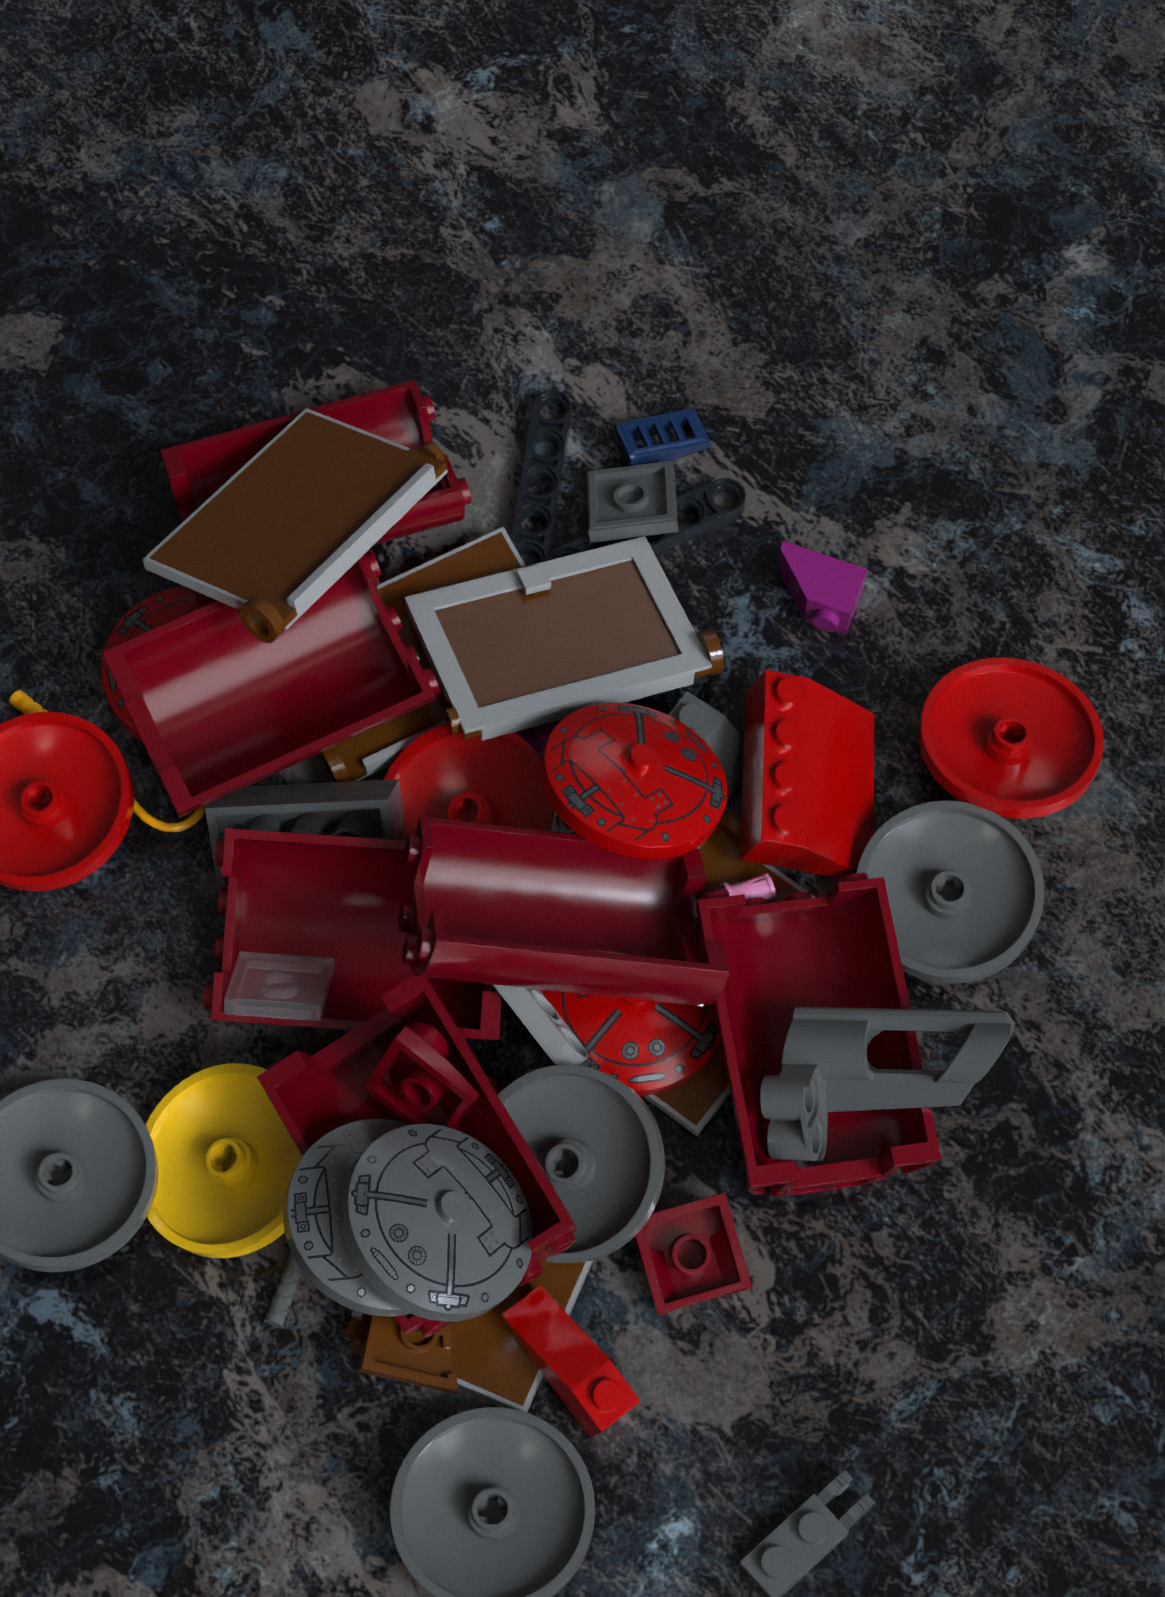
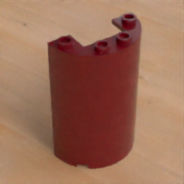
M416 380L310 408V410L416 451L426 442L434 444L429 423L436 420L434 406L429 394L421 395ZM302 411L160 450L181 523ZM446 454L444 457L448 473L374 545L464 520V507L472 503L469 487L465 477L457 479Z
M371 550L367 551L273 643H265L255 638L243 625L238 609L216 601L102 652L135 728L171 803L175 806L174 809L179 818L435 701V695L440 693L441 690L430 667L422 670L420 658L412 644L404 646L398 634L399 631L403 630L399 616L393 605L385 608L378 594L376 577L381 576L382 573Z
M422 816L419 817L416 835L407 836L404 848V862L411 865L407 904L402 903L400 906L398 931L406 933L402 946V963L410 965L413 974L417 977L703 1007L704 1004L712 1005L726 985L730 969L723 941L703 938L701 944L695 920L696 902L700 900L707 880L699 849L666 859H638L607 851L575 834Z
M225 828L224 839H217L215 849L216 867H222L223 877H228V887H221L218 903L219 915L226 916L224 934L217 935L215 944V961L222 962L221 972H214V981H207L204 994L205 1010H211V1020L353 1030L385 1009L387 1006L381 996L414 975L410 965L402 963V946L406 933L398 931L400 906L402 903L407 904L411 865L404 862L406 840ZM429 978L464 1038L500 1039L503 1024L501 1006L505 1000L493 984Z
M866 873L846 875L839 879L840 882L835 885L827 896L812 898L810 892H799L785 896L782 902L766 903L765 898L746 900L745 894L730 896L727 890H717L701 895V900L696 902L702 941L703 938L722 940L730 969L726 985L714 1002L747 1185L751 1194H765L764 1187H770L772 1196L802 1195L850 1188L883 1181L885 1177H889L899 1168L902 1169V1174H909L942 1160L931 1107L828 1112L827 1144L822 1161L773 1160L768 1152L767 1134L770 1119H766L762 1115L760 1105L761 1084L765 1075H779L781 1072L783 1050L793 1020L795 1007L911 1009L884 877L868 879V874ZM884 1030L874 1036L867 1046L868 1062L877 1069L923 1070L915 1031Z
M412 975L381 996L387 1006L385 1009L313 1056L297 1050L257 1076L303 1157L318 1139L342 1125L367 1119H388L404 1122L364 1090L363 1086L394 1039L406 1026L414 1022H422L437 1027L443 1033L449 1047L447 1058L481 1094L456 1130L475 1138L494 1152L512 1172L527 1200L533 1225V1239L527 1242L532 1254L528 1268L519 1285H525L545 1272V1268L542 1265L545 1260L563 1252L577 1241L574 1236L577 1225L429 978ZM413 1314L394 1316L404 1334L420 1331L424 1338L437 1333L450 1323L429 1320Z

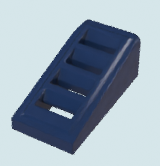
M694 408L629 420L614 425V441L626 466L673 461L711 447V442ZM689 424L695 438L687 439L681 426ZM673 430L678 441L671 442L666 431ZM658 435L661 444L654 445L651 437ZM642 440L645 447L638 448L636 442Z

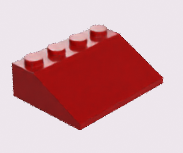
M765 670L745 691L740 860L836 878L857 873L862 853L873 836L875 714L809 678L771 670Z

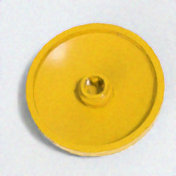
M228 1063L209 1067L194 1073L164 1096L146 1123L155 1146L158 1161V1184L147 1218L164 1238L193 1254L209 1258L239 1257L267 1246L285 1232L283 1223L284 1197L290 1178L302 1159V1155L257 1076L267 1071L262 1067L242 1063Z

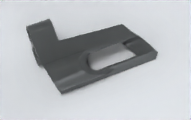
M795 1007L793 1020L783 1050L781 1072L779 1075H765L761 1084L760 1105L764 1118L770 1119L767 1134L770 1157L773 1160L822 1161L827 1144L828 1112L960 1106L974 1084L978 1083L996 1062L1011 1038L1016 1023L1006 1011ZM884 1030L968 1032L959 1051L945 1070L877 1069L867 1059V1046L874 1036Z

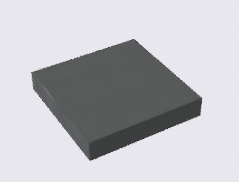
M673 461L586 472L590 543L679 532Z

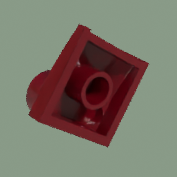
M414 1022L406 1026L398 1034L363 1086L364 1090L407 1124H434L453 1129L458 1127L481 1095L466 1076L447 1058L449 1047L443 1033L437 1027L422 1022Z
M725 1192L654 1211L643 1228L633 1237L657 1316L723 1295L753 1289Z

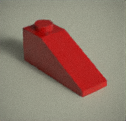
M541 1285L500 1315L589 1438L603 1432L641 1402L612 1361Z

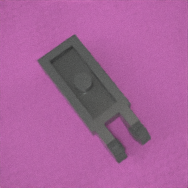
M846 1470L831 1481L818 1496L813 1494L740 1561L739 1566L767 1597H782L849 1534L848 1530L875 1504V1501L868 1494L864 1497H859L839 1520L826 1507L832 1500L842 1495L850 1487L853 1478Z

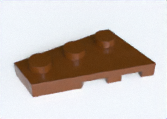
M369 1315L358 1372L455 1394L458 1392L456 1373L453 1372L451 1327L447 1325L437 1333L424 1338L420 1331L404 1334L394 1316Z

